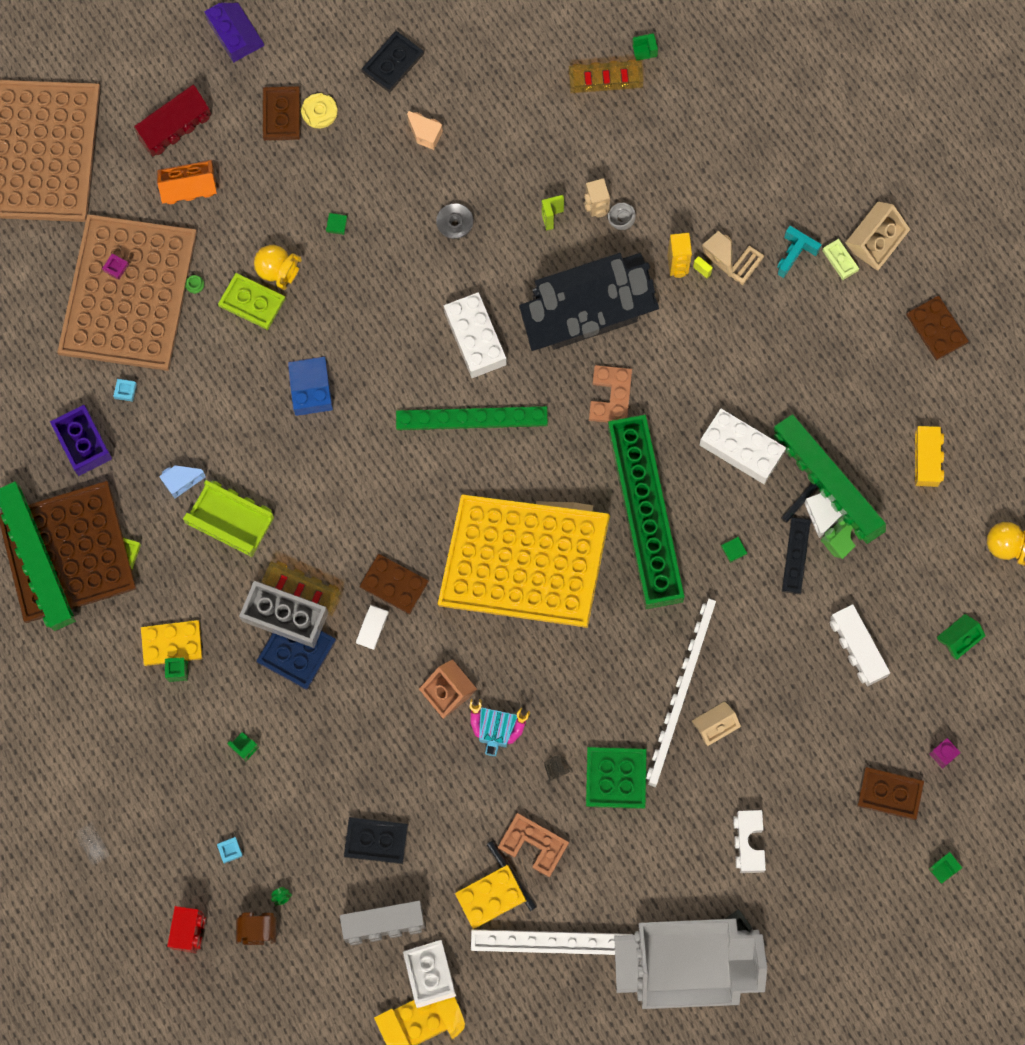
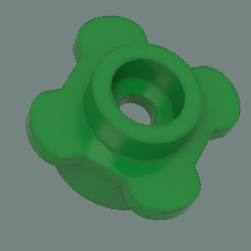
M280 887L271 894V901L275 902V906L283 905L289 901L292 894L285 887Z

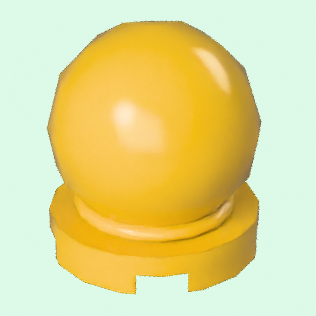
M267 245L255 254L254 269L263 280L276 281L277 287L286 290L287 283L291 284L300 269L296 266L302 259L293 253L288 256L287 251L280 246Z
M1001 522L994 525L987 535L989 551L993 556L1002 560H1010L1016 557L1017 564L1025 566V530L1022 531L1018 525L1012 522Z

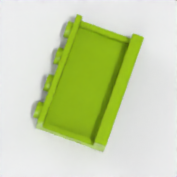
M205 480V487L191 512L186 513L183 518L185 524L253 557L274 519L271 513L272 510L263 505L261 507L255 505V502L248 497L244 499L239 497L238 493L232 489L225 490L221 488L222 485L212 480L209 482Z

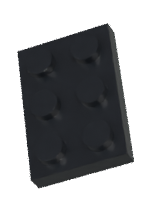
M395 31L364 65L361 71L390 93L424 55V51L398 31Z
M349 817L344 858L403 864L408 824Z

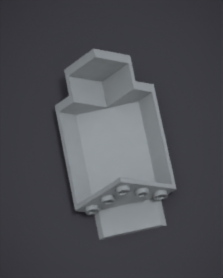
M736 919L639 923V931H635V935L614 936L617 993L637 992L638 1001H642V1009L740 1005L741 993L765 992L767 962L763 934H760L759 930H751L750 932L748 930L737 931Z

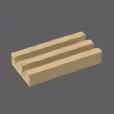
M748 246L733 266V274L729 277L744 285L763 260L764 255ZM749 252H752L753 254L751 255V257L748 259V261L736 275L734 272L737 270V268L740 266V264L743 262V260L746 258ZM756 256H758V259L755 261V263L752 265V267L749 269L746 275L743 278H741V275L744 273V271L747 269V267L750 265L753 259Z

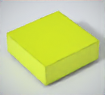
M699 256L694 260L693 268L708 278L712 273V266Z

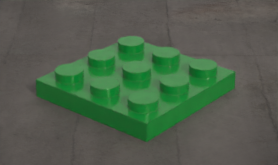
M587 747L586 807L645 809L647 749Z

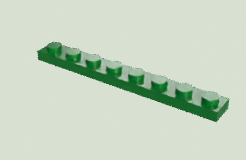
M547 406L396 411V430L548 426Z

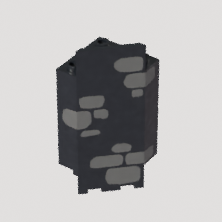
M617 253L535 280L534 288H532L533 300L519 305L531 351L550 345L555 350L638 322V316L658 310L659 305L654 295L656 292L653 280L648 272L650 269L649 263L644 262L642 254L638 253L622 258L621 253Z

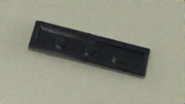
M791 518L782 592L801 595L811 523L809 519Z

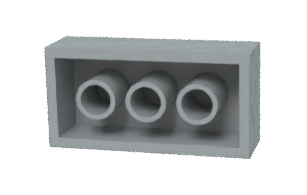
M254 581L239 617L242 622L314 648L329 612L322 605Z
M420 901L340 915L343 940L346 943L349 942L350 945L362 944L364 939H369L370 942L380 941L382 936L389 935L390 938L401 937L403 932L408 931L410 935L422 933L421 929L425 928Z

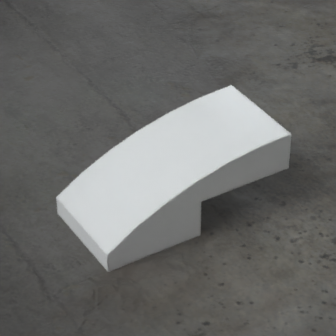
M370 605L356 643L374 650L389 611Z

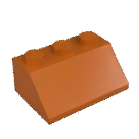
M212 160L157 170V184L162 204H174L179 200L191 201L196 197L203 196L207 198L217 194Z

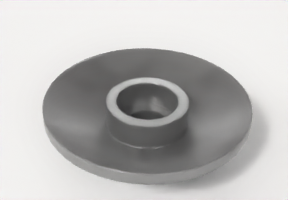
M461 204L446 205L437 215V228L445 237L451 239L462 238L473 227L472 213ZM457 221L459 224L457 226H453L452 222Z

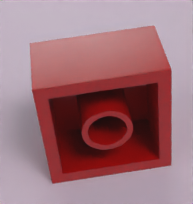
M175 906L167 947L173 950L197 953V949H201L203 937H200L201 929H204L206 925L204 913L198 909Z

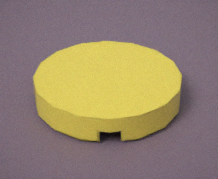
M317 93L310 95L303 102L304 104L301 108L303 120L313 128L321 129L328 127L337 117L336 102L330 96Z

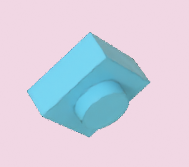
M117 379L113 395L114 399L133 402L137 383Z
M236 837L217 844L224 864L243 857Z

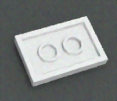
M442 940L403 951L417 1008L456 996Z

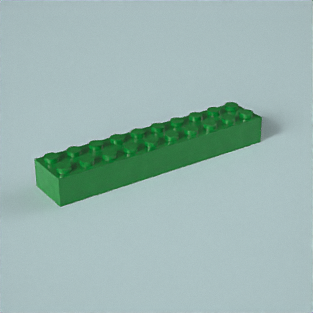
M646 415L608 421V433L645 610L683 603L685 597Z

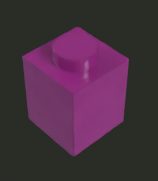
M946 738L929 755L943 769L961 752Z

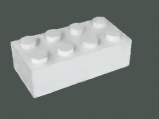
M479 292L444 305V313L471 378L507 365L505 354Z
M723 409L719 410L700 440L701 447L763 484L766 483L786 450V447Z

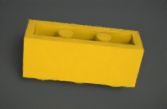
M689 233L672 234L669 240L667 254L670 276L681 278L689 273L692 251Z
M918 426L915 430V486L938 487L941 481H944V470H941V463L944 462V452L941 451V445L944 443V433H941V427Z

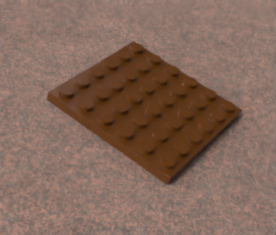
M108 481L28 505L71 609L137 589ZM0 513V527L23 620L25 623L42 619L45 616L44 612L36 604L38 597L36 592L33 593L30 589L29 582L31 580L29 575L26 576L23 572L22 565L24 563L22 558L19 559L15 552V548H17L16 543L11 541L8 535V531H10L9 526L4 524L1 518L3 513Z

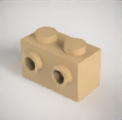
M604 178L586 183L584 194L586 212L590 211L591 217L596 216L599 218L605 216L609 212L610 196Z

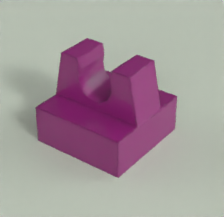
M111 254L102 270L110 276L120 279L129 263Z

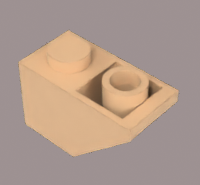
M408 111V122L416 142L434 150L443 132L442 124L435 119L425 118L418 112Z

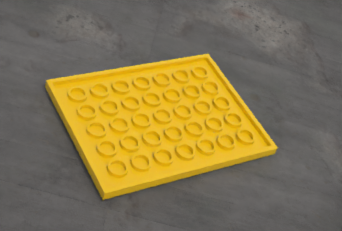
M461 495L438 605L440 607L588 628L610 515L607 513Z

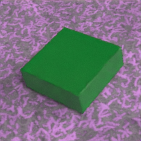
M329 213L326 232L345 235L347 215Z
M739 537L721 545L730 563L747 555Z

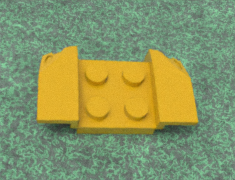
M455 997L419 1008L416 1007L415 1000L395 1010L390 1009L374 1017L387 1045H418L447 1030L451 1038L454 1039L465 1028V1021Z

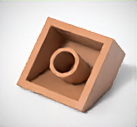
M451 660L439 666L419 690L444 719L468 700L477 688L454 660Z

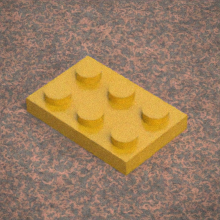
M199 620L141 627L144 666L165 664V659L184 657L187 661L203 659Z
M509 865L455 893L473 929L527 901Z

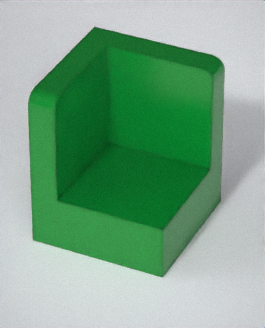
M654 33L633 37L632 47L636 61L657 57L658 47Z
M184 657L165 659V678L168 682L188 681V662Z
M243 732L233 742L229 741L227 743L245 762L259 748Z
M949 852L928 869L942 884L963 867Z

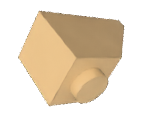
M718 231L702 245L703 252L708 259L731 276L733 274L732 240L726 234L723 235Z

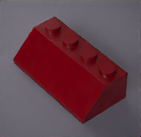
M193 84L136 124L134 128L139 141L153 157L162 154L170 144H176L184 134L193 132L198 124L207 122L211 112Z

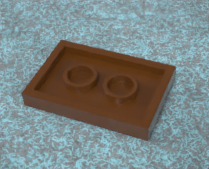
M299 86L263 87V141L300 140Z
M939 296L906 314L936 361L969 342Z
M378 554L359 587L410 615L429 581Z
M866 767L857 807L917 820L924 781Z

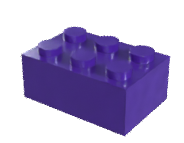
M85 405L50 421L78 476L112 460Z

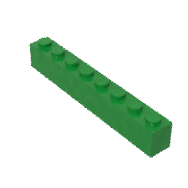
M793 414L774 426L776 442L782 443L786 447L785 451L790 458L793 457L797 461V466L801 471H805L808 474L810 482L820 488L821 495L825 499L828 498L833 509L842 514L844 522L848 526L851 525L859 540L863 539L868 544L886 532L884 520Z
M15 481L1 487L0 508L3 512L1 518L4 524L9 526L10 531H8V535L11 541L16 543L17 548H15V552L19 559L22 558L24 563L22 565L23 572L26 576L29 575L31 580L29 582L30 589L33 593L36 592L38 597L36 604L40 610H43L45 615L43 621L47 628L50 627L52 630L57 631L76 622L21 486Z

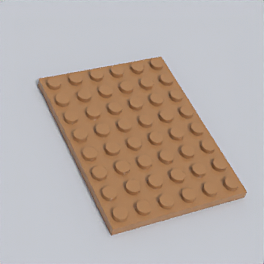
M0 80V219L86 222L100 96L99 84Z
M87 214L59 342L58 355L169 371L197 231L195 229ZM111 254L129 263L120 279H116L102 270Z

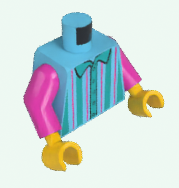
M471 699L470 724L474 735L479 738L480 742L487 743L486 755L496 756L498 746L507 748L508 744H513L522 735L530 711L527 712L526 716L521 714L522 708L519 709L517 715L481 708V699H479V705L474 706Z

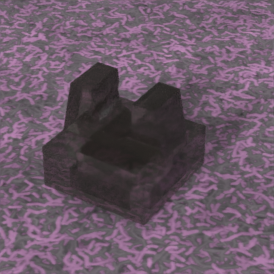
M554 756L544 762L549 781L556 780L570 772L569 768L564 769L562 763L566 761L565 757Z

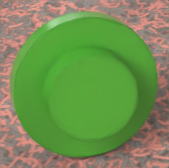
M193 275L187 279L186 289L190 293L197 294L203 290L204 281L200 276Z

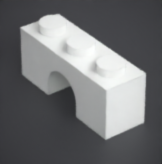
M762 810L738 811L737 816L733 817L734 828L738 829V836L734 837L735 848H739V856H736L735 859L736 868H740V873L765 872L764 850H754L748 844L750 834L762 833L763 831Z

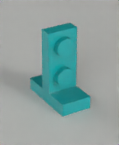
M792 226L788 227L784 237L792 242L787 250L788 256L786 259L782 258L777 266L779 268L778 275L783 278L803 249L817 256L822 245Z

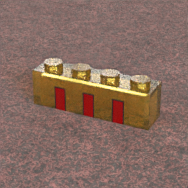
M611 61L602 64L594 62L589 65L574 64L569 66L570 93L643 88L642 61Z
M270 562L261 580L262 584L322 605L327 608L328 615L333 616L342 598L338 587L332 584L326 586L322 584L320 579L313 576L308 578L304 576V572L298 569L292 571L282 562Z

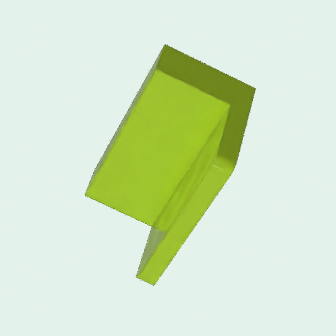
M563 195L541 200V214L546 231L554 229V214L564 212Z

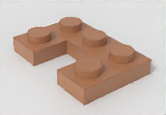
M595 365L593 385L611 387L610 403L591 401L589 421L608 423V421L627 418L632 369Z
M517 813L498 849L515 858L526 841L541 850L532 868L550 878L569 842Z

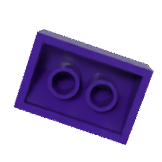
M218 3L204 11L207 22L233 63L265 46L239 3Z

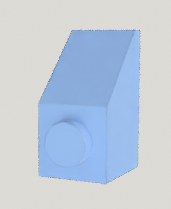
M173 466L172 468H166L159 477L172 496L177 498L206 476L202 469Z

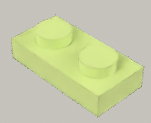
M839 239L823 248V253L842 280L859 271V267Z

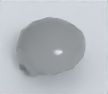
M627 203L615 204L608 213L609 223L617 230H627L635 223V210Z

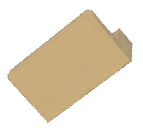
M726 702L719 704L692 720L707 746L741 727L735 712Z

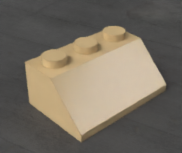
M877 202L846 241V244L854 255L878 271L910 231V228L893 204Z

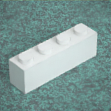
M854 605L832 614L830 626L841 637L839 642L842 648H847L850 654L848 659L852 666L856 665L859 671L857 675L861 683H865L868 687L888 677L890 671Z

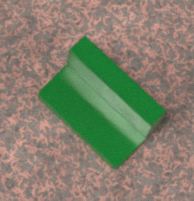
M964 614L937 636V639L947 646L951 656L957 660L986 635L978 621Z

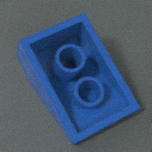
M320 357L288 362L295 416L333 410L326 358Z

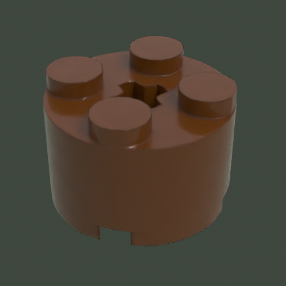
M246 912L239 915V918H236V944L242 942V945H264V941H270V944H275L277 918L274 917V913H262V915L254 916V913Z

